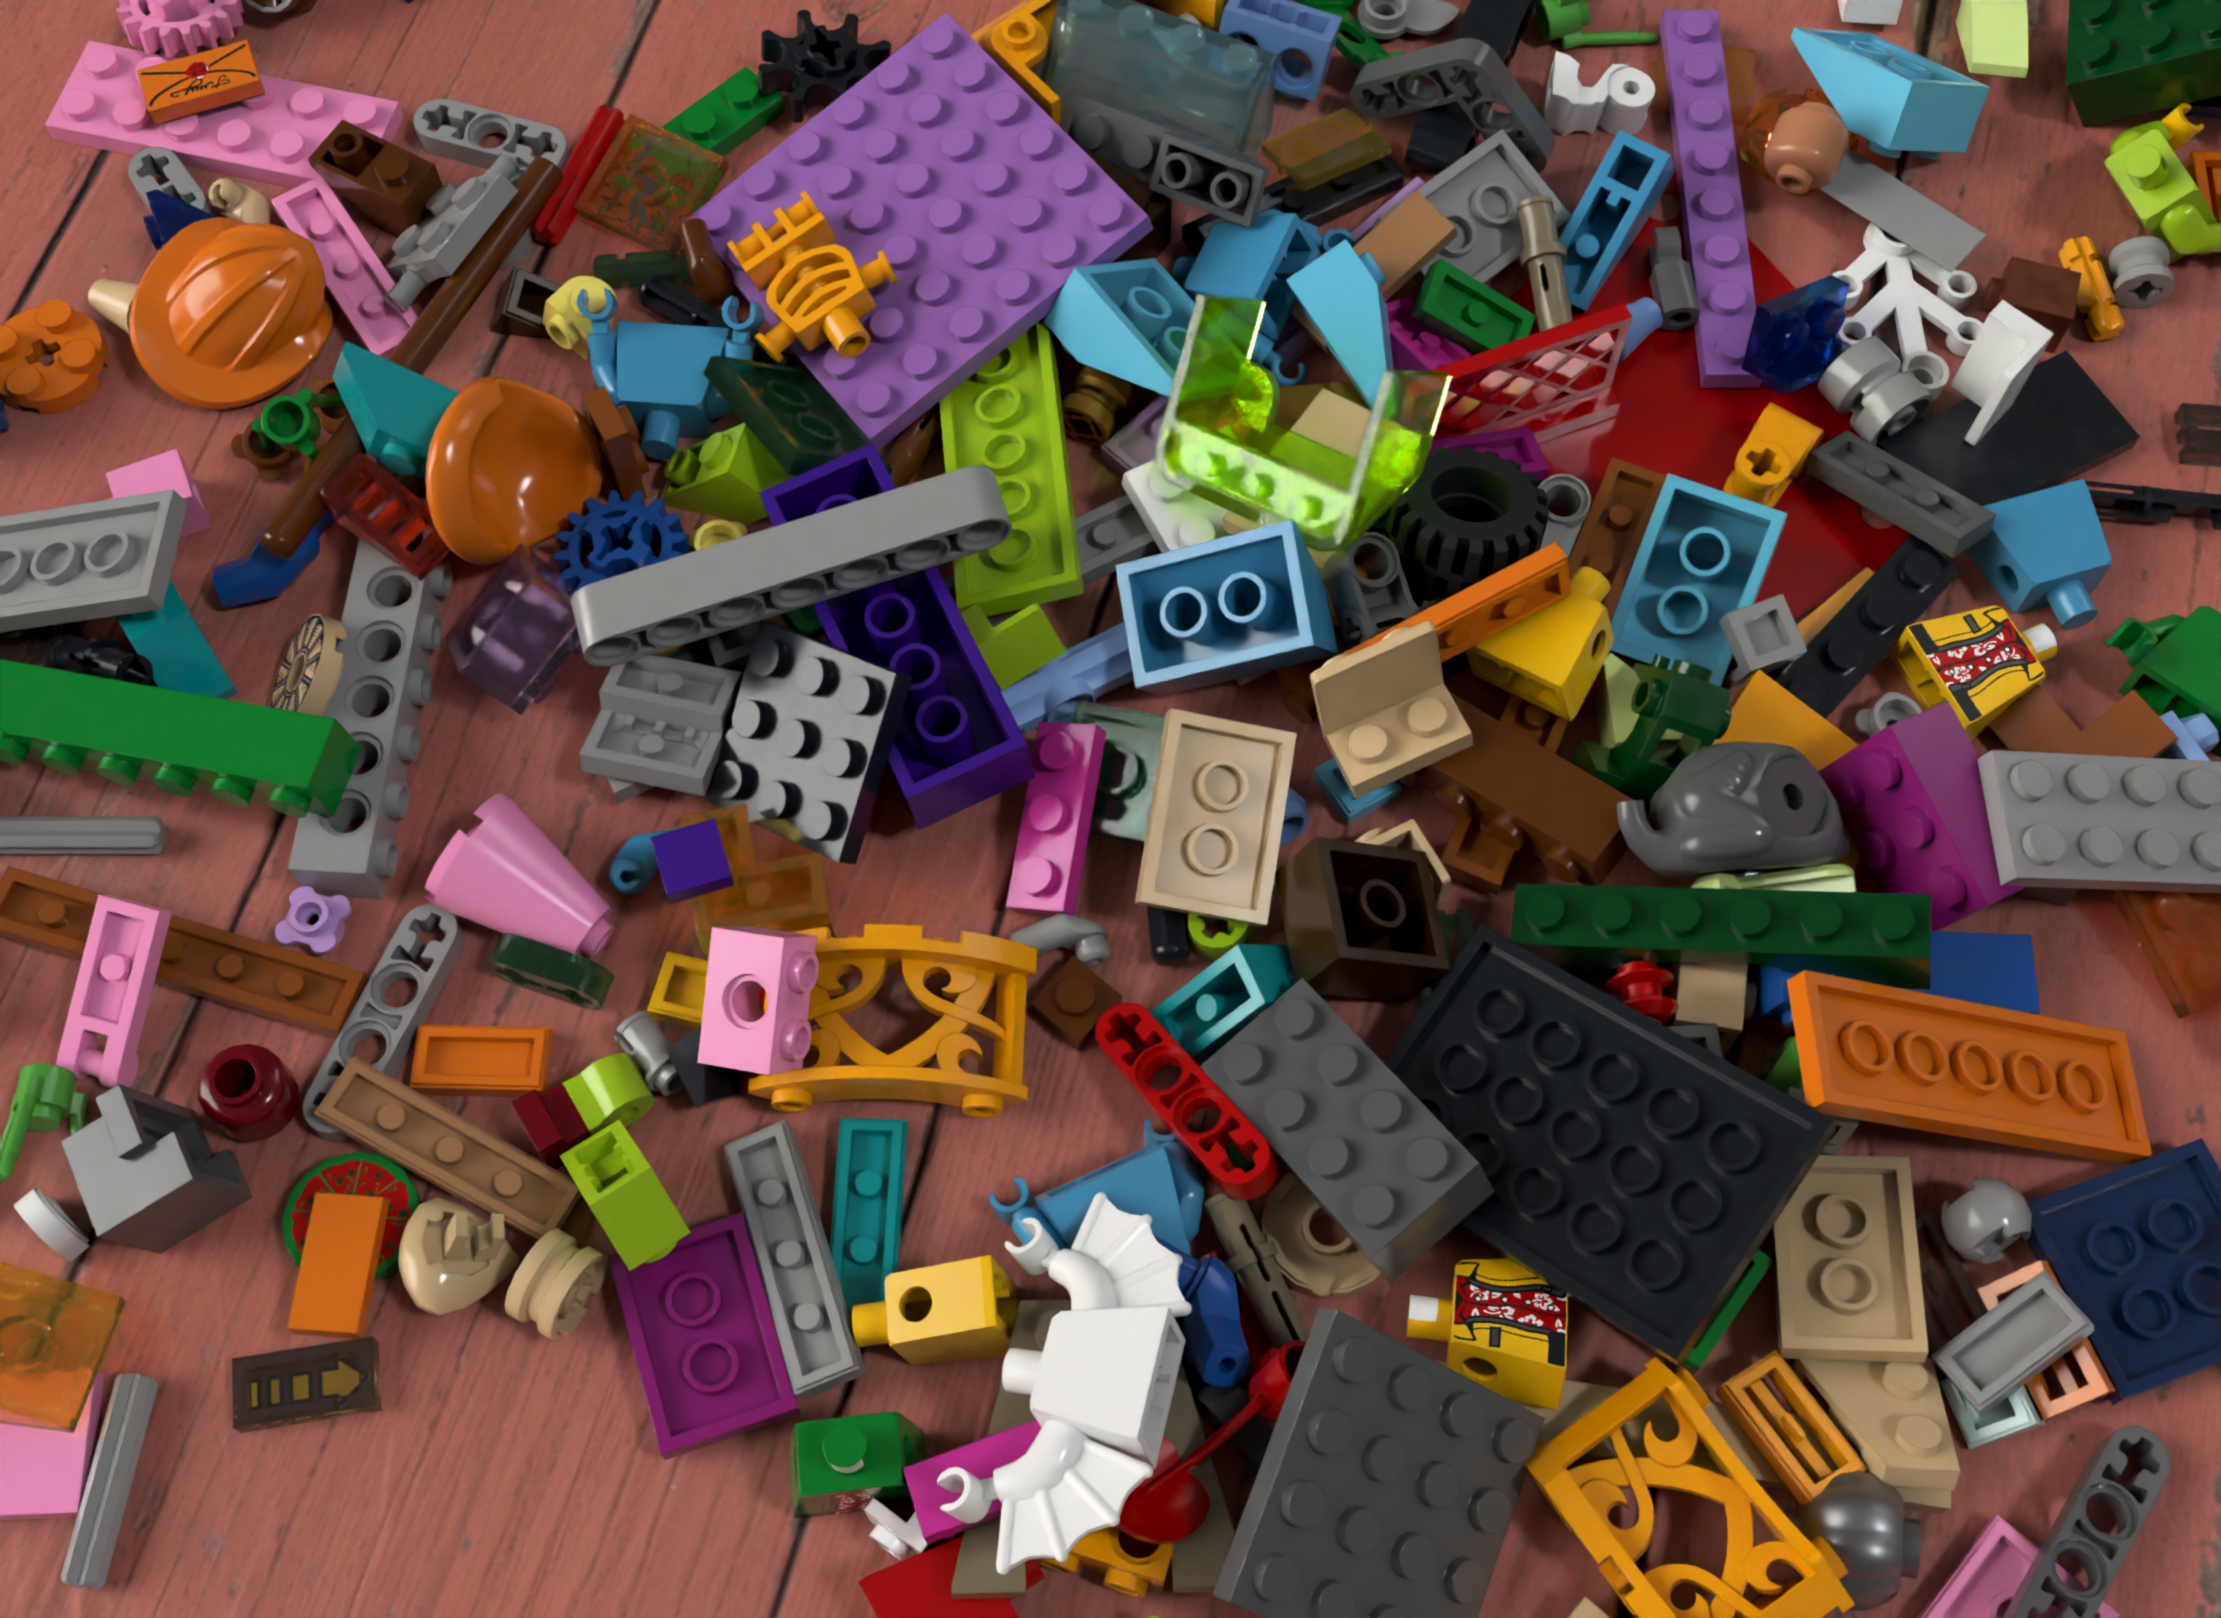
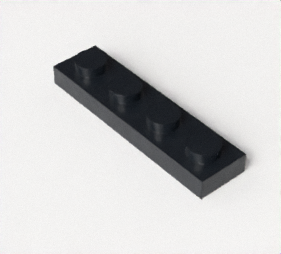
M1910 534L1806 646L1808 651L1790 663L1774 681L1826 719L1899 640L1906 626L1915 623L1960 574V571L1931 545Z

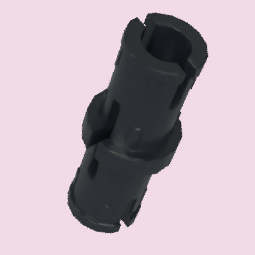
M65 631L57 635L52 641L50 657L53 663L60 669H68L76 673L148 686L152 681L153 667L150 660L143 655H135L125 651L123 646L115 640L101 636L88 638L75 631L73 634Z

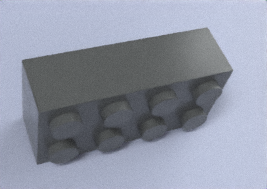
M1303 978L1296 982L1200 1066L1208 1077L1264 1136L1272 1153L1389 1284L1495 1192L1480 1163Z

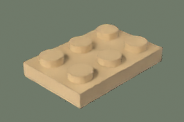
M1173 708L1166 712L1135 904L1258 927L1267 925L1297 733Z
M1819 1155L1771 1228L1779 1354L1782 1358L1925 1363L1929 1350L1909 1157Z

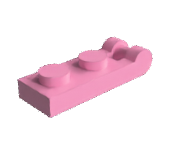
M98 895L56 1061L57 1066L71 1070L76 1079L82 1080L87 1075L99 1078L102 1086L113 1088L117 1084L130 1087L136 1079L139 1069V1057L136 1053L172 915L171 910L114 895ZM96 1033L108 1036L104 1052L97 1050V1046L94 1043Z

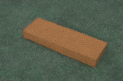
M1415 190L1353 247V250L1358 256L1368 251L1386 278V282L1381 284L1379 288L1384 300L1387 301L1458 235L1456 227L1420 192ZM1296 301L1289 317L1327 354L1330 353V349Z

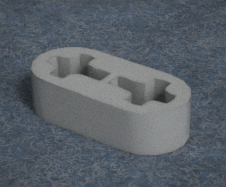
M150 147L141 150L133 156L128 164L127 171L130 180L142 201L171 238L194 222L214 218L213 211L203 191L171 150L163 147ZM159 172L168 179V182L161 186L153 177L154 174ZM182 202L190 213L182 216L179 212L175 211L174 206Z

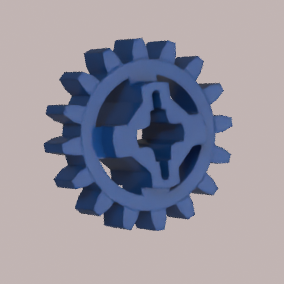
M613 490L609 493V504L600 506L591 497L586 500L589 510L588 514L583 517L580 514L570 512L567 515L572 532H557L556 539L561 551L554 554V560L561 574L560 577L568 594H572L591 583L690 553V547L686 534L683 533L677 513L668 515L662 499H656L647 507L642 491L635 490L629 502H621L618 492ZM659 538L662 546L660 555L657 558L653 554L657 551L655 541ZM588 549L591 551V553L587 557L590 566L587 569H585L584 557Z

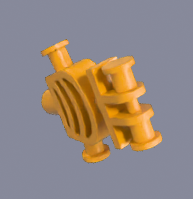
M804 190L800 193L802 200L786 211H783L780 206L772 211L779 222L764 230L757 221L751 225L754 231L752 234L737 244H734L732 240L726 244L758 291L770 284L767 289L766 302L779 322L765 335L758 332L754 338L772 359L780 363L784 359L781 353L795 340L807 351H812L828 339L842 358H854L867 349L871 340L870 335L859 321V318L876 307L869 289L888 280L894 285L898 283V279L883 249L877 252L879 258L858 267L846 247L837 244L828 245L837 237L823 214Z

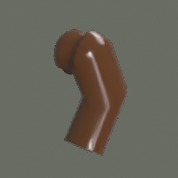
M702 219L687 220L679 226V234L691 278L699 287V294L702 300L711 303L714 307H721L728 297L734 296L736 293L733 272L713 248L706 222Z

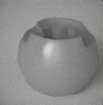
M1982 1177L1968 1183L1971 1190L1951 1205L1947 1200L1942 1205L1941 1227L1947 1243L1964 1259L1981 1264H1991L2004 1258L2001 1250L2011 1245L2021 1236L2026 1241L2031 1235L2032 1214L2025 1197L2009 1183L1990 1177Z

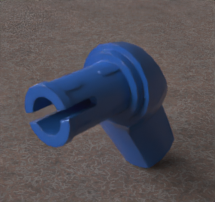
M334 498L291 558L279 559L267 553L260 542L261 531L250 554L215 566L213 570L214 586L224 608L280 596L317 558L320 551L319 537L338 520L341 514L338 501Z
M1154 1235L1159 1244L1171 1252L1181 1255L1183 1259L1179 1271V1288L1185 1301L1189 1302L1192 1307L1189 1315L1179 1317V1328L1186 1339L1183 1350L1184 1354L1205 1383L1218 1387L1234 1386L1247 1373L1250 1357L1241 1328L1237 1287L1233 1273L1213 1254L1209 1258L1203 1255L1200 1260H1197Z

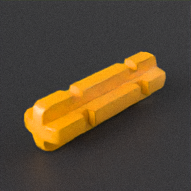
M2087 236L2077 239L2070 238L2064 242V247L2059 251L2058 255L2064 269L2082 273L2077 305L2083 317L2089 316L2088 319L2084 320L2089 336L2096 342L2114 339L2119 336V331L2124 327L2125 323L2118 306L2115 304L2111 305L2116 300L2099 260L2094 261L2095 258L2099 257L2094 243Z

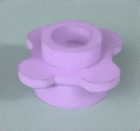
M302 886L295 889L289 896L291 907L285 920L279 922L275 927L276 938L285 946L297 943L308 952L318 955L330 953L344 936L346 929L345 919L352 912L350 902L343 895H335L330 898L316 894L310 886ZM319 916L317 923L314 925L308 924L310 917Z

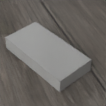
M2042 1270L1932 1354L1931 1357L1933 1362L1982 1417L2093 1333L2095 1328L2087 1316L2054 1280Z

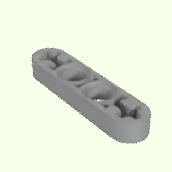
M432 903L419 905L408 912L397 928L308 1089L303 1102V1116L309 1126L326 1141L343 1143L353 1140V1138L317 1119L314 1112L352 1058L354 1048L360 1040L373 1035L386 1039L387 1048L385 1054L378 1062L370 1066L394 1079L417 1036L418 1025H423L462 953L465 943L464 932L452 913L440 909ZM439 925L445 938L442 942L431 940L425 948L418 936L422 931L433 933ZM408 957V958H410L413 962H411V961H406V960H404V959ZM420 958L429 970L427 972H424L416 965ZM404 978L413 979L418 982V992L411 1003L399 1008L389 1007L385 1004L384 995L391 983Z

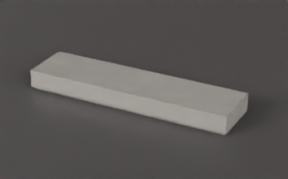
M782 1120L724 1145L795 1396L801 1400H806L867 1374L860 1347L855 1342L850 1314L793 1126L786 1120Z

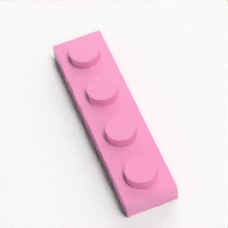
M320 175L271 199L274 209L285 227L308 239L314 245L326 276L325 288L366 350L388 360L418 317L411 306L408 307L406 312L401 313L386 302L384 296L395 286V282L326 180Z

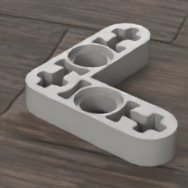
M438 98L429 100L417 109L413 118L422 147L435 156L485 169L492 165L499 153H505L512 157L519 165V171L509 180L513 185L517 183L533 161L534 155L550 160L560 171L570 156L565 135L553 126L450 99ZM501 133L507 136L504 143L498 147L483 148L479 146L481 139L488 134ZM530 226L499 270L513 268L526 257L535 239Z

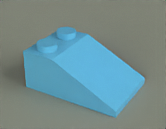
M1794 27L1791 35L1792 42L1833 107L1841 116L1847 129L1869 140L1867 148L1870 151L1893 158H1899L1902 151H1908L1928 159H1938L1941 152H1966L1990 89L1989 86L1871 33Z
M1155 258L1074 267L1044 320L1045 324L1060 340L1063 349L1078 362L1176 400L1254 387L1261 378Z
M1668 473L1611 620L1614 641L1610 651L1648 665H1652L1655 654L1671 659L1668 670L1672 669L1675 659L1685 661L1713 671L1709 683L1721 687L1733 658V653L1719 620L1727 613L1755 603L1785 527L1787 513Z

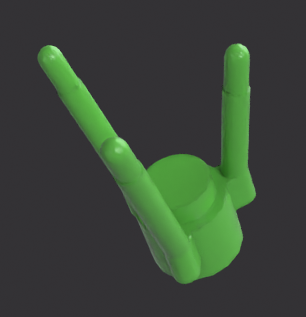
M1536 0L1535 2L1536 22L1542 38L1545 42L1560 39L1563 50L1581 45L1654 44L1659 39L1658 34L1654 32L1581 33V27L1588 25L1590 22V10L1587 0Z
M31 1064L20 1069L10 1116L0 1141V1186L2 1181L8 1180L12 1175L27 1129L54 1131L60 1128L61 1120L66 1118L70 1122L71 1135L86 1126L85 1115L89 1096L84 1093L74 1092L76 1078L71 1070L51 1064Z

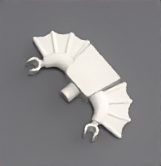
M1099 1192L1094 1196L1071 1249L1064 1248L1059 1250L1058 1244L1037 1219L1030 1217L1023 1219L1021 1223L1033 1239L1022 1247H1015L1012 1243L1005 1242L1006 1249L1027 1274L1039 1275L1048 1271L1049 1277L1065 1287L1071 1297V1310L1060 1311L1052 1317L1043 1351L1011 1348L1006 1353L1003 1362L1002 1384L1004 1390L1010 1393L1031 1395L1030 1411L1041 1426V1430L1026 1454L1014 1462L994 1469L993 1477L981 1480L963 1468L952 1467L942 1472L937 1479V1485L951 1493H962L957 1501L942 1505L940 1509L967 1524L977 1523L983 1519L988 1513L992 1501L1000 1500L1002 1509L996 1570L1001 1575H1006L1011 1569L1031 1559L1052 1558L1058 1562H1064L1068 1559V1553L1077 1542L1089 1533L1110 1526H1117L1120 1522V1514L1124 1503L1130 1493L1145 1479L1151 1478L1153 1469L1155 1470L1186 1341L1175 1317L1187 1316L1192 1311L1191 1304L1185 1301L1179 1288V1271L1183 1259L1181 1255L1171 1252L1158 1243L1151 1229L1153 1220L1149 1214L1140 1216L1118 1210L1103 1192Z

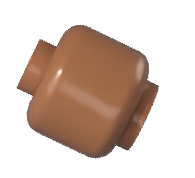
M1805 102L1800 104L1799 107L1791 108L1783 112L1776 122L1764 152L1765 167L1776 178L1777 185L1791 193L1801 194L1809 189H1819L1827 186L1836 176L1849 144L1848 129L1843 124L1839 113L1825 104Z

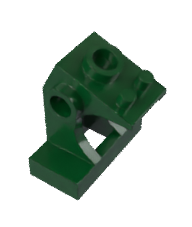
M1656 654L1651 666L1636 662L1633 667L1640 681L1634 690L1631 706L1632 711L1640 715L1626 741L1618 747L1607 748L1582 739L1571 759L1572 764L1633 800H1643L1645 811H1648L1650 798L1668 780L1680 762L1699 748L1710 746L1714 740L1720 739L1727 731L1732 716V708L1728 703L1732 690L1709 683L1713 671L1677 659L1674 660L1672 669L1668 670L1671 659ZM1667 728L1683 733L1678 746L1670 757L1664 761L1651 757Z

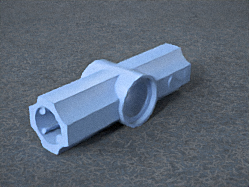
M1124 622L1069 649H1066L1064 646L1065 653L1004 690H1001L997 684L1022 735L1037 728L1039 722L1072 723L1090 711L1095 704L1096 698L1134 680Z

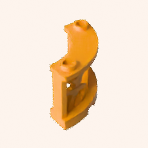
M864 924V937L853 935L845 938L831 937V931L828 927L794 931V933L817 936L815 954L819 961V974L810 994L808 1022L810 1026L817 1024L819 1029L812 1031L808 1052L815 1051L820 1056L817 1063L811 1068L790 1070V1072L773 1075L758 1073L757 1077L749 1079L748 1093L772 1100V1108L790 1113L807 1112L812 1109V1104L830 1101L901 1099L962 1107V1112L965 1115L977 1118H993L1002 1115L1003 1108L1028 1101V1086L1022 1085L1027 976L1036 974L1037 948L995 936L961 930L958 942L945 941L944 938L935 937L934 939L922 938L923 926ZM886 972L903 973L907 989L915 1001L930 1013L941 1017V1019L914 1041L886 1055L861 1038L841 1016L867 1003L880 988ZM860 974L862 976L860 985L853 991L838 998L830 999L829 996H838L846 992L844 985L838 983L841 975ZM930 975L949 977L950 983L948 986L941 988L944 997L953 999L955 1002L946 1001L928 991L924 986L926 979ZM997 986L994 1022L981 1015L980 1012L985 1006L992 988ZM766 991L764 999V1013L766 1012L768 1007V997ZM968 1029L975 1030L994 1039L992 1077L966 1073L959 1067L960 1059L969 1055L978 1058L984 1063L982 1050L978 1043L972 1037L964 1034ZM842 1055L854 1065L839 1066ZM937 1057L940 1069L923 1068L922 1066Z
M1654 1357L1644 1365L1646 1368L1644 1372L1544 1445L1539 1439L1534 1452L1524 1463L1528 1470L1527 1472L1566 1527L1579 1538L1596 1563L1599 1564L1605 1558H1608L1597 1569L1634 1618H1735L1736 1614L1743 1618H1822L1834 1608H1837L1844 1614L1855 1605L1839 1581L1848 1574V1570L1841 1559L1820 1535L1809 1541L1764 1491L1703 1410L1711 1402L1698 1382L1684 1368L1674 1374L1657 1357ZM1660 1399L1676 1418L1679 1424V1434L1676 1439L1670 1442L1661 1441L1654 1435L1651 1420H1649L1644 1429L1643 1436L1649 1458L1633 1457L1624 1439L1621 1427ZM1608 1436H1611L1618 1458L1600 1460L1570 1470L1566 1469ZM1698 1443L1723 1475L1690 1464L1696 1455ZM1647 1487L1687 1492L1725 1506L1728 1543L1721 1580L1702 1568L1688 1564H1667L1649 1570L1645 1574L1636 1566L1635 1562L1645 1553L1651 1542L1655 1527L1654 1506ZM1632 1488L1639 1508L1638 1522L1630 1529H1619L1610 1523L1608 1519L1609 1511L1618 1505L1629 1509L1627 1500L1620 1489ZM1752 1512L1776 1541L1765 1542L1754 1547ZM1779 1563L1788 1564L1804 1577L1802 1581L1763 1610H1760L1744 1598L1747 1585L1756 1592L1765 1595L1778 1594L1783 1591L1781 1585L1772 1583L1767 1577L1768 1570L1773 1565ZM1691 1583L1703 1588L1715 1597L1709 1607L1707 1601L1700 1594L1695 1593V1604L1690 1609L1680 1610L1672 1604L1671 1593L1678 1584Z

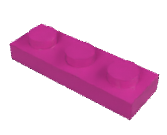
M1039 722L1032 759L1035 777L1028 781L1006 907L1016 913L1048 916L1065 913L1075 916L1107 733L1096 724Z

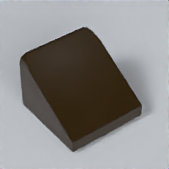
M515 266L500 290L490 331L504 335L553 340L548 334L545 325L542 324L546 300L561 285Z

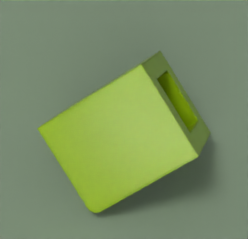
M978 602L960 612L1001 690L1006 689L1066 652L1048 618L1037 603L1031 604L995 627L991 625Z

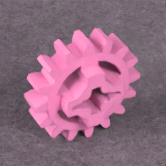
M118 0L120 7L116 8L123 33L127 34L130 44L132 46L142 44L145 53L149 55L162 48L165 51L166 58H172L179 50L186 49L189 55L197 54V47L206 46L210 49L218 48L216 42L218 37L232 39L235 36L232 27L242 26L244 23L241 15L244 12L241 0Z

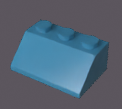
M1292 519L1115 565L1134 683L1137 689L1167 696L1339 655L1328 593L1296 521Z

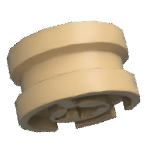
M558 1228L548 1231L535 1243L517 1269L506 1295L504 1304L506 1314L523 1323L535 1321L538 1332L551 1340L559 1341L561 1335L557 1334V1332L567 1337L588 1313V1310L583 1306L590 1294H599L609 1266L608 1256L589 1246L579 1249L576 1238Z

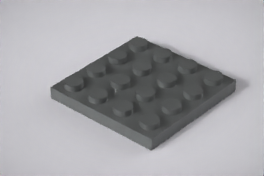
M1319 1307L1213 1596L1263 1618H1478L1528 1471L1524 1463L1535 1450L1545 1418L1339 1310Z

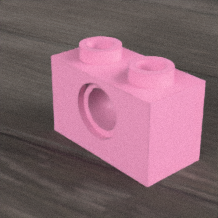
M747 925L712 927L697 1063L765 1075L802 1069L803 1059L809 1051L812 1038L811 1026L808 1022L811 990L814 988L819 974V961L815 954L817 936ZM762 987L765 989L768 997V1007L765 1013L759 1004V993Z

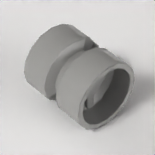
M1876 336L1864 338L1843 352L1827 368L1817 385L1818 391L1839 414L1852 413L1850 426L1861 438L1877 446L1879 441L1918 423L1934 402L1933 395L1912 372L1905 371L1899 373L1900 359Z

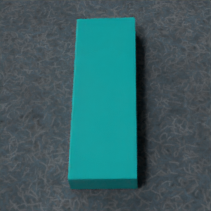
M840 1117L830 1251L851 1321L854 1305L885 1301V1277L890 1273L899 1272L909 1134L908 1121L904 1119Z

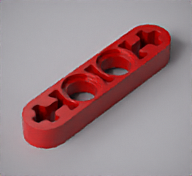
M1131 1002L1116 1004L1107 1009L1099 1017L1095 1026V1038L1111 1066L1223 1192L1239 1200L1256 1199L1265 1194L1275 1183L1278 1166L1264 1136L1147 1009ZM1128 1030L1132 1034H1137L1145 1050L1137 1056L1126 1040L1118 1038L1121 1032ZM1168 1065L1178 1066L1182 1069L1180 1079L1172 1087L1164 1090H1155L1149 1087L1151 1075L1157 1069ZM1211 1107L1221 1111L1219 1122L1213 1129L1204 1133H1193L1187 1130L1189 1118L1201 1108ZM1233 1142L1236 1150L1246 1160L1254 1161L1255 1167L1247 1173L1239 1167L1234 1168L1224 1149Z

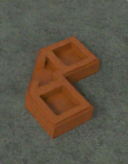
M2039 684L1988 724L2010 751L2021 750L2027 752L2157 758L2179 741V738L2134 689L2082 731Z

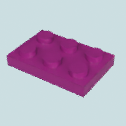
M742 1212L689 1229L691 1233L677 1241L675 1248L668 1255L652 1263H643L632 1271L628 1270L618 1253L608 1256L660 1454L665 1460L801 1414Z

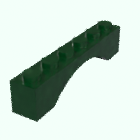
M1516 883L1510 941L1573 976L1588 977L1618 969L1622 965L1634 961H1650L1653 963L1730 962L1757 964L1797 971L1808 970L1902 989L1930 990L1932 954L1931 894Z

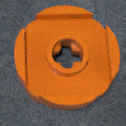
M61 299L47 300L39 307L25 310L7 320L3 325H0V397L10 407L22 411L19 407L20 405L25 408H36L40 414H57L82 404L101 385L97 376L102 371L104 362L107 367L109 366L110 351L96 324L86 314L72 309L68 302ZM55 352L53 354L55 361L53 364L44 367L41 362H37L43 355Z

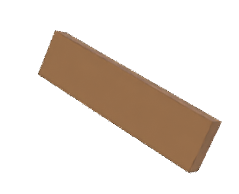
M352 1056L314 1112L317 1119L487 1215L491 1216L492 1213L504 1214L505 1225L535 1242L548 1231L555 1228L563 1231L584 1198L572 1178Z

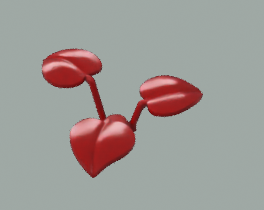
M1213 1250L1204 1255L1209 1258L1213 1254L1223 1262L1218 1250ZM1237 1282L1241 1328L1250 1357L1246 1374L1254 1373L1249 1383V1403L1182 1460H1180L1173 1443L1163 1435L1153 1475L1151 1478L1145 1479L1130 1493L1124 1503L1120 1514V1522L1117 1525L1123 1532L1135 1539L1153 1544H1169L1181 1541L1194 1533L1206 1519L1210 1508V1501L1205 1488L1189 1472L1256 1415L1270 1422H1277L1306 1342L1292 1340L1285 1343L1280 1349L1275 1347L1270 1349L1245 1293ZM1175 1317V1320L1179 1326V1317ZM1183 1352L1182 1358L1191 1366H1193Z

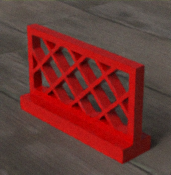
M1625 303L1401 380L1394 422L1427 437V441L1530 426L1537 443H1541L1617 416L1621 402L1611 386L1632 315ZM1599 335V336L1596 337L1591 343H1589L1588 345H1586V344H1587L1589 341H1591L1595 336ZM1543 355V356H1542L1539 360H1537L1534 364H1531V363H1532L1533 361H1535L1539 356ZM1570 357H1573V358L1570 359L1565 365H1563L1560 369L1556 370V369L1559 368L1563 363H1565ZM1489 374V375H1488L1487 377H1485L1480 383H1476V382H1477L1478 380H1480L1484 375ZM1518 376V378H1516L1511 384H1509L1506 388L1502 389L1512 379ZM1434 393L1424 403L1419 402V398ZM1461 395L1463 396V397H1462L1459 401H1457L1452 407L1446 409L1449 405H1451V404H1452L1456 399H1458Z

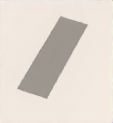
M1849 148L1845 151L1834 179L1829 185L1819 188L1827 195L1950 273L1986 236L1983 232Z

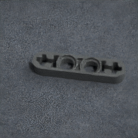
M2128 1425L2117 1429L2095 1448L2005 1611L2003 1618H2036L2046 1612L2051 1604L2062 1609L2054 1614L2052 1618H2094L2169 1476L2171 1468L2169 1453L2164 1443L2153 1432L2141 1426ZM2130 1450L2138 1457L2135 1467L2139 1473L2128 1479L2122 1486L2113 1482V1480L2122 1474L2128 1462V1457L2124 1452ZM2088 1499H2098L2106 1503L2114 1511L2118 1521L2116 1535L2104 1534L2091 1524L2086 1513ZM2059 1554L2069 1555L2083 1565L2088 1576V1586L2085 1592L2074 1591L2060 1580L2055 1566L2056 1558Z

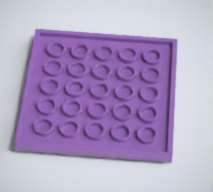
M947 12L683 221L702 219L706 222L713 248L733 272L734 284L737 290L750 305L752 300L761 305L764 310V321L771 329L779 321L766 302L767 289L770 284L758 291L726 244L731 240L734 244H737L752 234L754 231L751 225L758 221L762 228L767 230L779 222L772 211L779 206L783 211H786L802 200L800 193L805 190L837 237L828 245L837 244L846 247L858 267L879 258L877 252L882 249L884 250L896 274L898 283L892 285L890 280L869 289L876 307L859 318V321L871 338L867 349L857 357L845 359L839 355L829 339L812 351H807L797 340L788 346L789 350L867 440L874 444L877 451L1050 312L1074 267L1112 263L1153 230L1149 216Z

